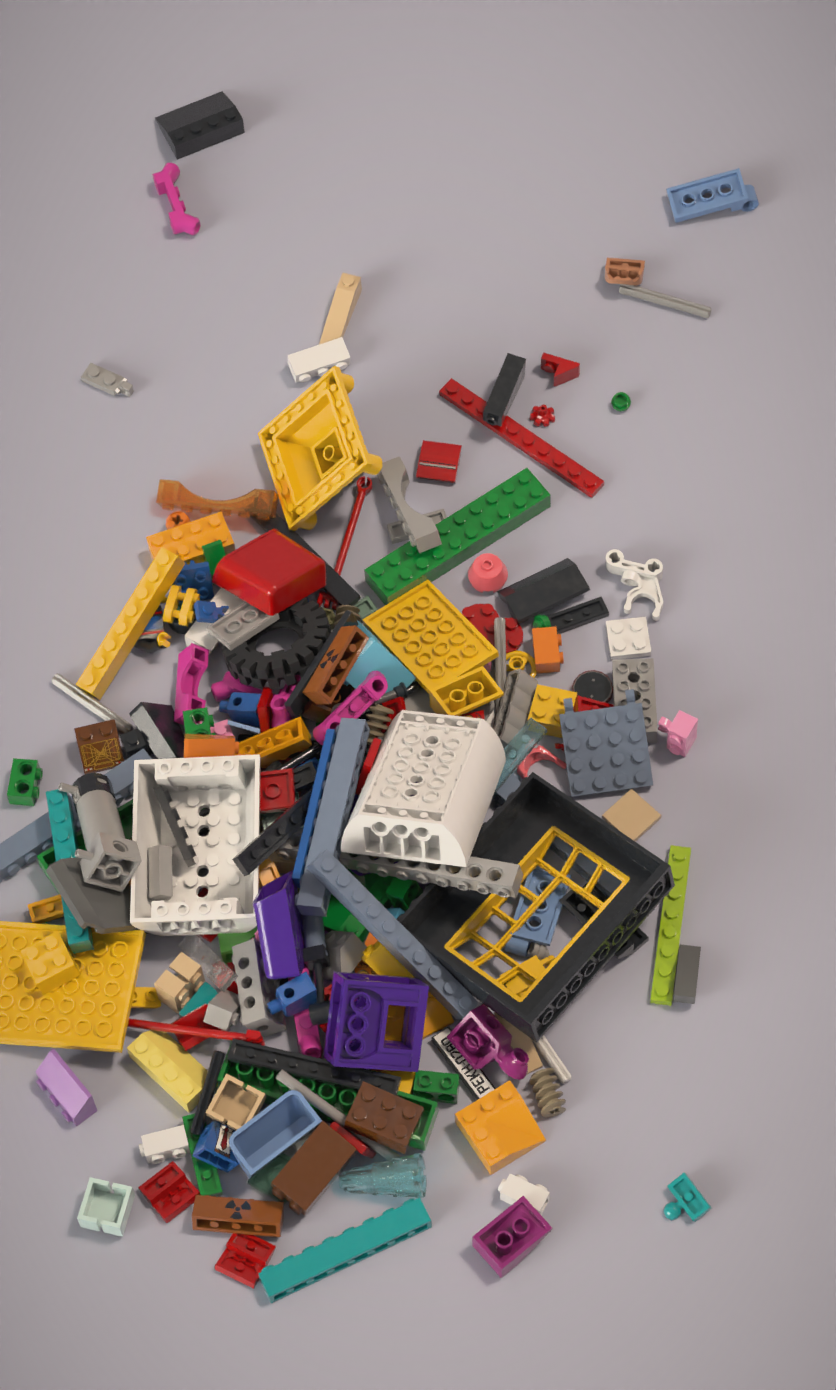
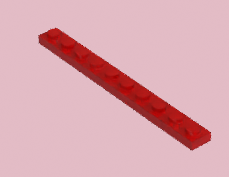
M451 378L439 390L441 397L589 497L593 498L604 486V480L509 416H506L502 426L490 425L483 421V411L487 402Z

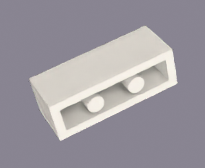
M341 337L288 355V365L295 383H303L309 381L312 377L323 376L333 366L339 367L340 370L345 369L350 365V355Z

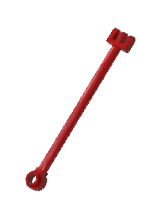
M365 476L357 480V498L334 568L339 575H341L364 498L373 488L372 480L367 477L366 482L367 488H361L365 486ZM319 593L317 600L319 607L322 606L323 600H326L324 608H329L330 603L333 602L332 609H337L338 603L328 593Z
M130 1018L127 1026L224 1040L238 1039L265 1046L260 1031L247 1029L245 1034Z

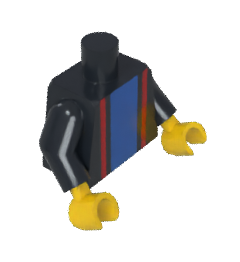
M164 597L161 603L163 604L167 602V597ZM159 605L134 645L135 648L153 653L160 648L170 646V642L167 639L171 638V636L165 632L161 605Z

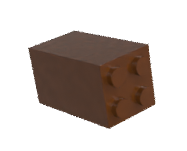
M322 1121L271 1182L272 1194L280 1201L285 1199L289 1202V1208L297 1215L302 1213L306 1216L354 1158L357 1149Z

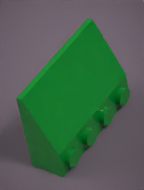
M348 869L386 909L392 906L385 892L391 884L393 876L382 877L376 873L358 876ZM331 893L327 915L323 917L324 929L329 932L331 930L353 932L364 942L368 937L369 931Z

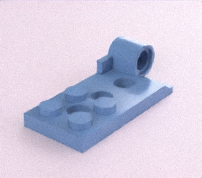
M739 168L666 189L676 223L731 208V212L740 209L748 212L756 209L759 205L754 186L744 185ZM724 188L731 189L728 193L721 192ZM706 193L712 194V196L709 198L703 197V195ZM688 198L694 199L691 203L684 202Z
M537 866L527 876L524 887L539 896L543 892L540 888L548 886L555 877ZM567 874L566 877L571 880L572 875ZM563 883L557 886L542 903L546 907L544 909H537L524 925L512 934L513 937L507 942L505 952L526 957L530 942L550 946L563 907L559 900L567 894L568 886ZM522 894L513 918L514 920H518L533 903ZM536 920L540 923V925L537 927H533L529 924V922Z

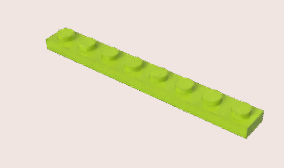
M670 845L668 864L671 866L675 886L663 899L650 1003L672 1006L691 856L690 847Z

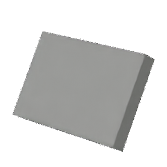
M245 602L208 626L207 630L209 634L229 650H233L280 618L278 614L270 616Z

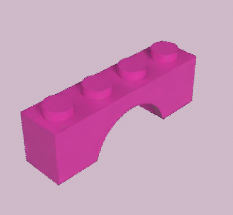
M193 643L178 654L174 722L184 725L183 711L205 708L206 700L198 697V686L203 673L208 667L209 650Z

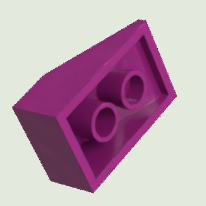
M522 1196L472 1237V1246L502 1278L515 1268L553 1228L530 1202Z

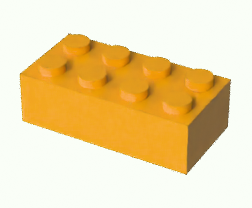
M222 512L146 537L153 560L161 547L178 555L186 564H190L191 560L195 564L205 562L202 546L221 540L226 555L235 550L234 541Z

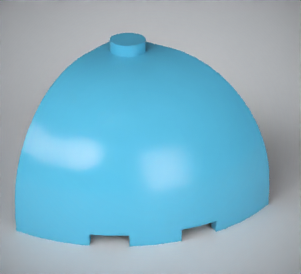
M357 621L359 624L357 627L369 637V640L346 677L344 684L346 686L351 684L356 689L371 671H379L387 680L388 688L385 693L392 691L401 682L407 688L416 679L415 676L363 624Z

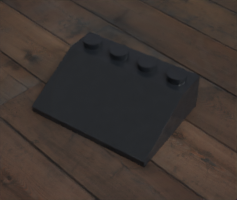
M223 91L155 117L177 160L245 133L242 116Z

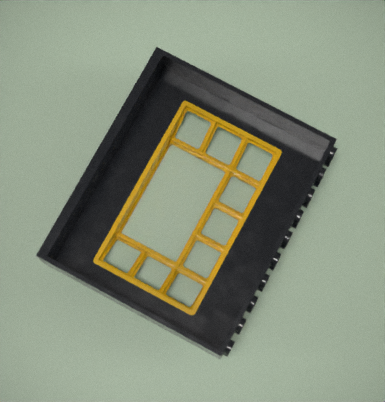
M532 772L522 780L515 792L509 794L506 802L494 811L493 816L482 824L471 853V857L519 864L523 873L521 883L537 866L555 877L539 896L520 885L518 892L533 902L520 918L514 920L499 909L509 897L504 898L492 893L482 894L469 889L463 891L457 887H441L437 884L429 883L424 888L423 893L411 902L407 911L399 915L397 920L472 996L532 1040L538 1042L671 891L675 884L669 864ZM556 836L573 847V851L561 871H557L542 860ZM579 853H582L598 865L585 888L580 887L566 877ZM606 870L621 880L622 883L603 903L593 896L591 891L602 872ZM563 883L599 909L542 974L537 977L502 952L501 949L513 937L512 934L524 925L557 886ZM492 915H496L511 926L495 945H492L477 934ZM470 939H473L488 950V952L473 962L455 951L456 948ZM495 956L512 967L511 970L498 979H494L479 968V966ZM518 974H522L533 982L521 997L503 985Z

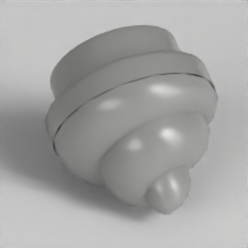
M534 942L530 944L527 951V956L533 957L536 955L540 961L550 956L546 945Z

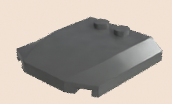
M78 857L60 859L49 865L46 870L47 874L81 928L93 927L95 932L100 934L137 929L130 923L131 885L129 882L123 892L84 882L80 866L82 858Z

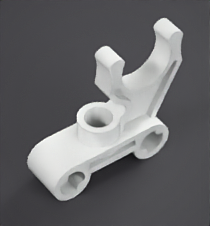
M613 549L607 552V570L612 574L621 575V582L624 584L638 586L627 593L624 613H631V605L636 599L647 597L655 603L656 608L652 613V619L658 621L663 608V599L658 583L663 577L662 562L658 559H649L644 565L624 560L623 553L620 550Z

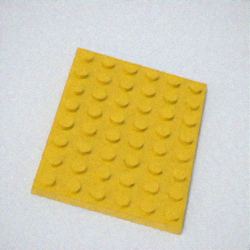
M0 921V1044L122 1053L146 937L145 931L133 930L100 934L95 932V928L91 927L94 950L73 954L68 945L66 925ZM59 931L81 975L43 995L36 986L20 950Z

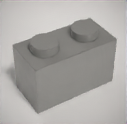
M223 988L209 1002L203 1022L225 1031L232 1025L235 1026L241 1014L240 1004L237 1000L238 994Z

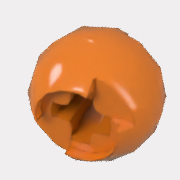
M174 511L166 519V528L168 530L191 522L190 518L182 511Z

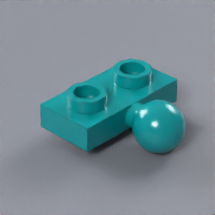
M682 1173L667 1185L678 1201L676 1203L669 1202L665 1205L664 1215L670 1220L679 1218L681 1209L684 1208L690 1218L696 1222L712 1209L686 1173Z

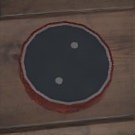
M591 670L585 671L576 677L572 685V692H577V696L608 703L613 694V686L609 677L603 672Z

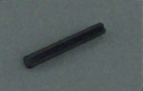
M214 1051L191 1127V1133L194 1135H201L207 1119L205 1112L212 1101L225 1053L221 1051Z

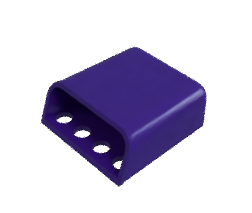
M293 870L261 887L252 903L265 975L268 979L301 976L305 966L303 948H305L301 913L295 905L298 889L292 879Z

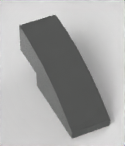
M681 944L679 946L673 1002L695 1004L701 951L699 946Z

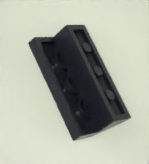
M567 558L497 592L499 598L507 604L511 617L515 618L517 623L520 624L590 591V588L577 565Z
M594 886L591 894L604 903L608 897ZM572 889L559 900L583 925L599 909ZM638 927L614 955L620 959L634 954L649 940V937Z

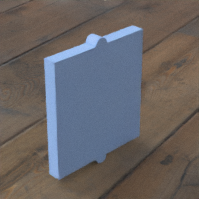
M228 720V725L261 733V729Z

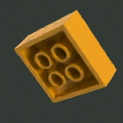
M510 1080L455 1113L456 1125L490 1175L546 1142L524 1100Z

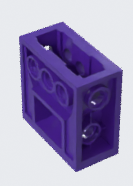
M334 972L323 1057L335 1067L418 1072L429 986L418 978ZM389 1005L405 1006L401 1041L384 1040Z

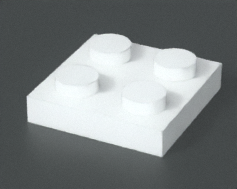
M646 617L606 621L611 660L651 656Z

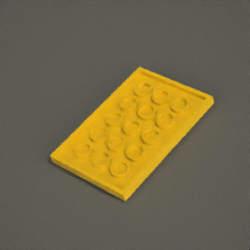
M429 580L424 581L362 619L363 625L415 676V680L428 694L430 689L484 666L499 657L498 650Z

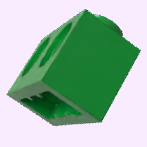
M207 707L183 711L185 734L215 735V733H211V727H214L213 714H208ZM197 721H203L202 724H195Z
M13 758L7 791L10 804L34 806L35 799H38L40 794L38 781L42 780L43 769L40 768L38 760ZM31 771L30 774L23 775L25 772ZM22 790H28L26 793H20Z
M394 877L385 894L394 908H401L406 912L411 902L423 893V889L416 880H401Z
M423 1070L415 1072L413 1088L415 1096L435 1102L458 1103L459 1074Z

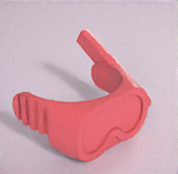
M539 745L537 748H531L517 767V774L523 779L528 777L529 768L540 760L552 761L563 769L566 768V763Z

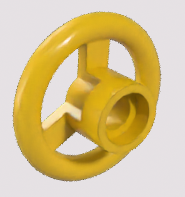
M513 651L506 654V661L510 659L509 664H506V671L524 670L526 663L529 662L531 665L530 676L535 678L537 674L535 660L530 654L523 651Z

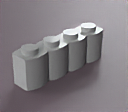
M521 669L511 671L507 676L505 691L503 692L504 696L501 697V707L497 712L496 725L493 728L503 745L504 751L507 753L519 751L523 745V732L528 727V714L530 713L538 684L535 678Z

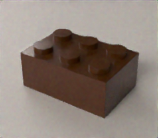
M363 1081L345 1119L344 1128L405 1154L422 1118L424 1107Z

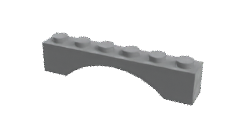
M400 456L383 462L382 469L377 474L381 485L385 484L383 488L386 496H391L389 498L393 509L397 508L396 514L399 521L404 522L402 526L405 533H410L408 537L412 547L416 546L419 553L441 545L439 532L432 518L414 511L405 501V494L410 481Z

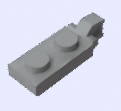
M93 363L89 364L81 376L82 382L114 396L122 393L130 397L134 392L133 385L128 383L127 379Z

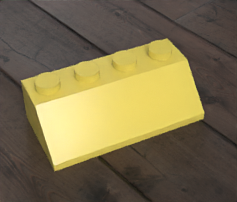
M146 1031L127 1047L129 1057L187 1112L190 1113L198 1105L208 1070L182 1048L167 1032Z

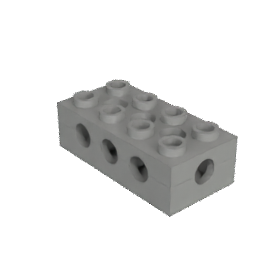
M654 659L612 660L614 707L627 705L625 690L634 689L635 703H642L647 743H657Z
M252 939L232 946V962L235 965L236 974L234 979L238 986L237 1000L241 1008V1023L250 1030L260 1031L263 1037L286 1030L285 1015L282 1010L271 1015L266 1003L276 999V989L280 987L279 979H268L266 977L260 942Z

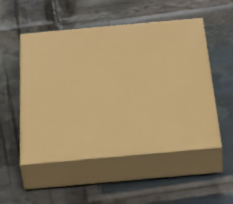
M630 789L602 815V819L636 842L661 819V814L633 789Z

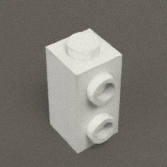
M184 1125L141 1136L142 1144H139L141 1157L146 1156L148 1163L158 1164L167 1158H181L186 1153H190Z
M509 1174L507 1180H502L498 1189L500 1191V1200L512 1205L524 1196L541 1216L550 1200V1192H548L546 1187L540 1184L533 1185L525 1177L518 1174L516 1176Z

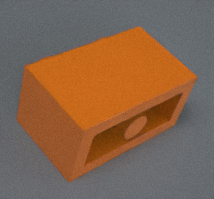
M556 627L532 628L533 652L537 674L560 672V664H564L563 652H559L558 647L562 646L561 634H557Z

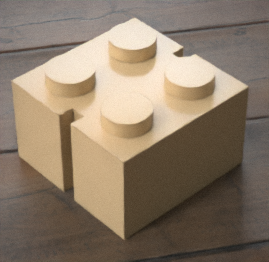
M182 952L169 965V968L179 975L175 976L166 969L154 983L158 999L178 1014L205 982L201 965Z
M226 1074L205 1113L210 1118L224 1125L228 1121V1127L236 1131L258 1114L266 1099V1094L247 1085L245 1091L244 1082Z

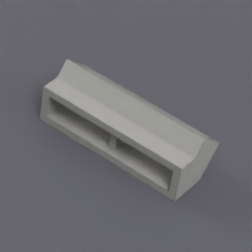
M157 845L149 847V898L155 901L170 900L173 896L172 846Z

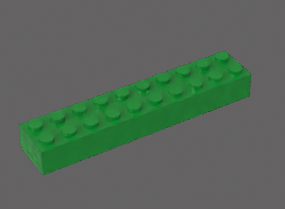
M525 468L436 524L441 545L419 553L417 547H412L409 541L364 569L365 581L383 604L387 605L424 581L429 580L433 582L550 508L551 495L532 472Z
M229 1047L218 1076V1087L221 1085L225 1075L228 1074L244 1082L245 1091L247 1085L265 1093L266 1099L264 1103L269 1105L286 1092L291 1091L290 1088L276 1079L277 1072L228 1061ZM292 1076L345 1116L348 1115L358 1091ZM398 1091L397 1096L424 1107L422 1118L409 1146L425 1151L439 1112L438 1102ZM310 1104L321 1120L330 1123L335 1122Z

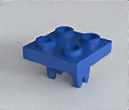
M193 560L190 561V564L185 562L184 567L172 585L181 586L182 593H186L188 588L197 589V594H200L199 601L213 599L214 591L209 563L195 564Z

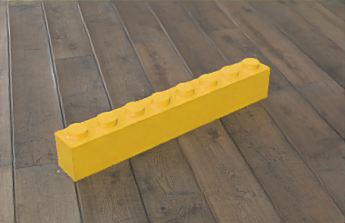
M161 547L76 683L83 691L101 700L184 567L185 562L178 555Z

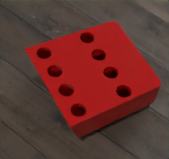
M272 529L224 556L216 566L212 583L217 584L264 613L273 616L326 585V565L323 559L279 532V530Z

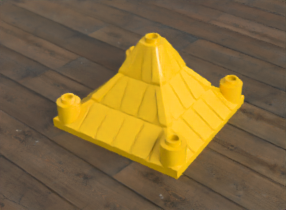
M333 366L258 432L289 530L296 531L298 528L305 530L313 529L317 523L315 512L321 506L325 505L362 472L376 475L382 469L381 457L367 451L348 397V393L354 388V379L351 375L341 373L340 368Z

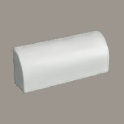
M221 587L210 602H215L216 607L229 606L227 612L224 613L226 615L246 601ZM196 620L185 634L186 646L193 643L209 650V654H211L219 643L207 630V627L213 623L197 622Z

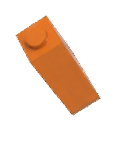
M185 734L184 758L234 756V754H239V741H235V736Z

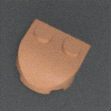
M607 257L605 265L606 282L640 285L643 281L645 261Z

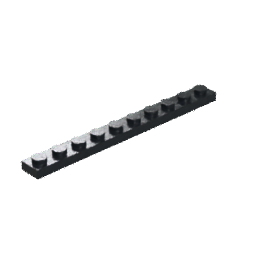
M366 747V749H365L364 758H363V762H362V766H361L360 773H361V771H362V768H363L365 759H366L367 754H368V751H369V750L367 749V747ZM313 787L232 859L244 877L254 871L304 825Z

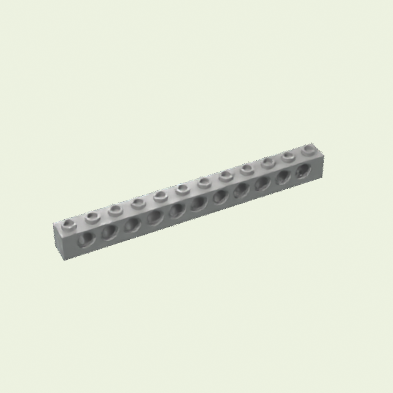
M303 828L296 831L275 851L279 858L296 860L299 849L297 845L300 844ZM341 852L339 862L347 870H357L361 873H376L382 877L393 876L401 880L411 879L423 884L434 883L441 887H457L463 891L469 889L482 894L492 893L504 898L517 897L523 878L519 864L471 856L466 867Z

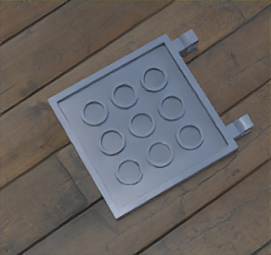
M634 689L625 690L627 705L574 712L572 698L563 699L565 714H559L571 797L653 785L642 703H635Z

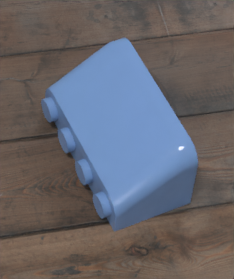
M291 1090L236 1130L229 1138V1147L243 1171L251 1179L315 1130L322 1120L300 1092Z

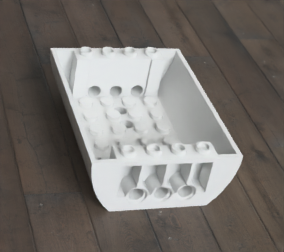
M407 710L400 711L387 729L371 771L367 776L345 828L341 841V852L466 867L506 762L503 745L492 727L484 719Z
M260 754L134 760L132 840L137 842L142 860L131 878L130 923L134 927L158 936L246 933L257 926L252 903L259 892V866L244 877L232 859L260 834ZM159 785L162 786L164 791H169L173 800L169 804L172 809L176 808L181 819L177 821L179 827L184 826L189 837L185 839L187 845L192 844L197 855L193 857L196 863L193 866L188 867L185 863L153 788ZM202 808H209L210 813L207 816L201 817L199 815ZM202 828H209L210 831L207 836H199V831ZM157 845L172 846L173 896L170 900L155 901L149 898V847ZM201 868L209 869V873L205 877L198 876V871ZM201 888H207L208 894L205 897H199L198 891Z

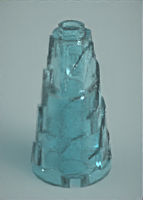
M421 1153L394 1157L392 1160L351 1168L350 1170L343 1171L342 1175H339V1186L344 1188L345 1192L355 1194L424 1198L427 1189V1179L423 1172V1169H426L423 1155Z

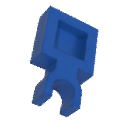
M197 600L194 603L197 622L214 623L225 616L224 613L227 612L229 606L216 607L215 602Z

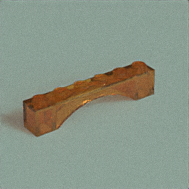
M160 479L156 503L162 509L168 511L179 508L181 511L192 513L193 510H199L200 513L208 515L212 514V512H222L223 516L238 514V517L241 518L257 516V519L269 520V518L276 517L279 495L274 490L254 489L248 494L235 499L210 500L193 494L179 481Z

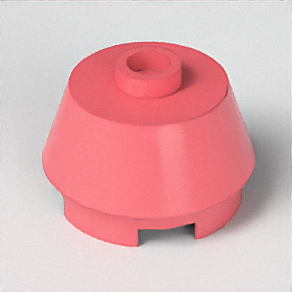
M490 553L479 555L468 570L470 583L481 593L483 591H493V593L499 591L504 586L508 577V570L499 557Z

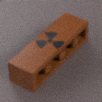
M356 625L341 627L303 693L316 705L331 704L369 637Z
M196 1195L192 1212L193 1230L281 1237L284 1221V1202Z

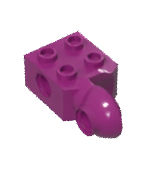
M484 1004L471 1010L447 1036V1039L474 1070L482 1069L487 1064L496 1060L504 1073L513 1079H524L528 1073L529 1057L527 1053L521 1048H513L511 1046L512 1035Z

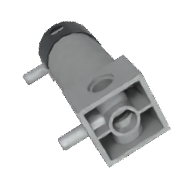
M89 773L79 777L73 785L61 782L58 786L59 791L72 795L87 850L77 849L75 851V856L82 858L80 866L84 882L123 892L142 860L137 842L125 839L111 781L101 773Z

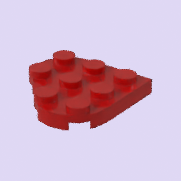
M487 603L465 607L462 610V615L495 647L494 619L500 617L493 605ZM505 618L507 654L516 651L523 644V630L515 618Z

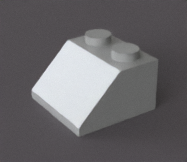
M331 930L325 935L330 966L322 968L323 979L333 980L334 972L351 973L361 961V957L364 955L363 951L367 946L353 932Z

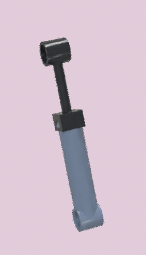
M302 915L305 948H303L304 963L309 970H314L315 987L317 989V1002L309 1005L310 1019L315 1026L328 1023L330 1000L325 1001L322 968L330 966L329 952L326 949L323 917Z

